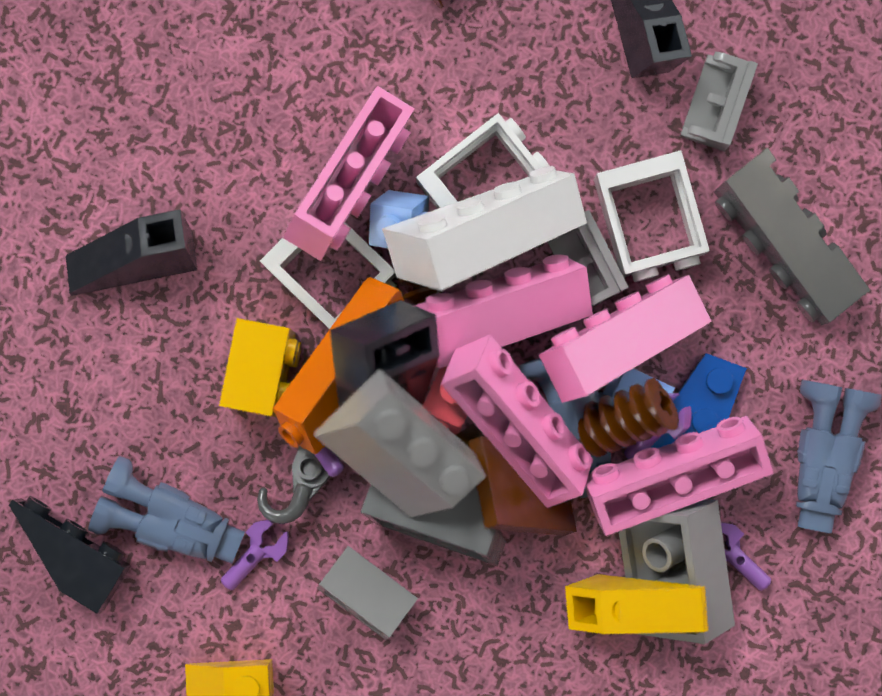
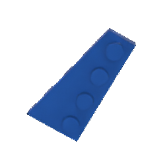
M707 353L702 356L678 391L679 396L673 401L678 413L683 408L691 406V423L684 434L704 432L717 427L719 422L729 418L747 368ZM665 433L651 448L658 449L674 443L677 438L674 439L669 433Z

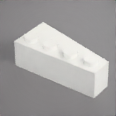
M554 166L541 167L529 173L530 177L499 185L493 190L382 228L396 277L441 291L586 224L587 221L575 174L556 171Z

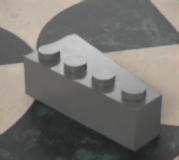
M767 147L714 191L718 197L715 205L728 221L731 222L736 219L745 230L742 238L747 246L756 255L763 253L773 266L769 271L777 283L784 289L790 286L800 298L796 304L802 314L812 323L817 320L821 325L828 324L868 293L870 289L841 248L834 242L829 245L823 240L827 235L825 226L815 213L806 208L802 210L797 204L799 202L797 193L800 191L789 177L784 179L773 171L770 165L776 161V158Z

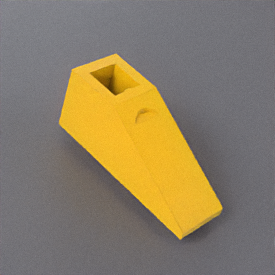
M600 574L565 586L568 627L570 630L599 634L691 633L708 631L705 586Z

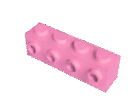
M379 86L375 88L295 212L283 236L285 240L320 261L329 247L338 251L351 230L344 223L350 214L356 218L360 216L371 197L370 194L365 192L369 183L372 182L377 186L379 185L391 165L390 162L385 160L389 151L391 150L398 154L411 132L404 127L414 108Z
M551 255L544 258L541 264L529 268H512L507 270L502 277L490 281L476 280L468 283L465 286L466 289L451 294L437 293L427 297L426 302L415 306L436 314L439 358L436 367L440 369L449 366L455 349L487 335H491L500 347L592 316L587 267L566 255Z
M669 274L662 276L645 285L648 293L640 296L639 292H635L616 301L615 305L618 310L609 314L608 310L605 309L583 320L586 326L585 329L577 332L576 328L573 327L551 338L554 346L539 354V357L562 403L593 393L712 322L690 276L686 275L672 280Z
M491 335L455 349L441 385L480 431L491 441L545 507L548 508L583 495L593 462L592 456L568 429L562 417L554 412L539 394L534 383L529 381L514 364L510 354L502 349Z
M747 416L742 418L731 417L719 422L715 428L701 433L692 432L678 437L674 443L661 448L643 449L637 452L633 458L618 464L607 463L600 465L588 475L585 489L593 513L605 536L774 473L762 434Z

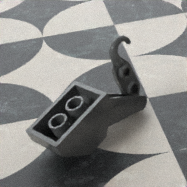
M300 446L292 464L293 497L289 506L283 510L273 509L267 501V489L265 487L259 489L257 498L258 508L262 515L272 523L286 524L302 516L309 501L330 479V476L316 456ZM371 484L361 509V513L376 525L498 566L506 544L501 530L485 529L477 485L453 508L410 517Z

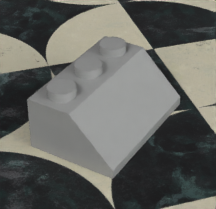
M381 369L314 432L318 440L410 517L453 508L486 476L474 451Z
M705 499L619 531L625 577L705 586L708 631L691 633H638V635L706 644L735 626L718 500Z

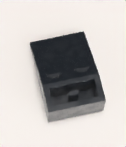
M399 300L330 330L339 408L379 369L387 374L420 405H423L439 358L436 314Z

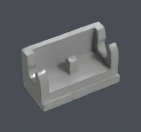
M715 52L714 56L708 54L680 137L725 151L731 145L758 63L746 61L722 52Z
M590 210L584 212L586 224L547 241L553 255H566L587 267L591 304L593 307L625 291L629 287Z
M347 546L317 587L318 590L384 640L390 638L418 600L416 596L349 546Z

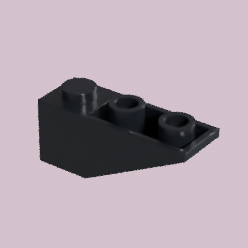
M611 0L631 79L669 73L692 57L682 16L672 0Z
M181 209L136 218L66 255L69 294L71 296L197 270L193 232Z
M29 496L26 501L22 498L13 499L9 507L59 591L96 614L104 611L132 566L123 560L126 554L108 542L103 541L101 546L87 539L86 536L89 531L70 519H65L64 523H61L48 514L52 509L32 496Z

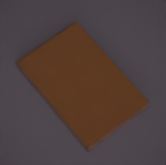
M481 436L469 441V447L474 451L486 475L477 484L485 529L562 536L577 532L571 499L546 508L487 437Z

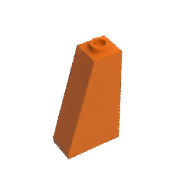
M372 277L367 278L277 401L273 411L281 425L278 431L290 446L294 448L300 446L315 455L318 454L326 445L315 437L314 432L339 409L330 330L399 300L404 301L399 289Z

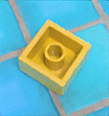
M236 318L219 406L276 417L273 407L290 385V383H287L290 366L297 368L302 342H298L295 339L296 332L286 327Z

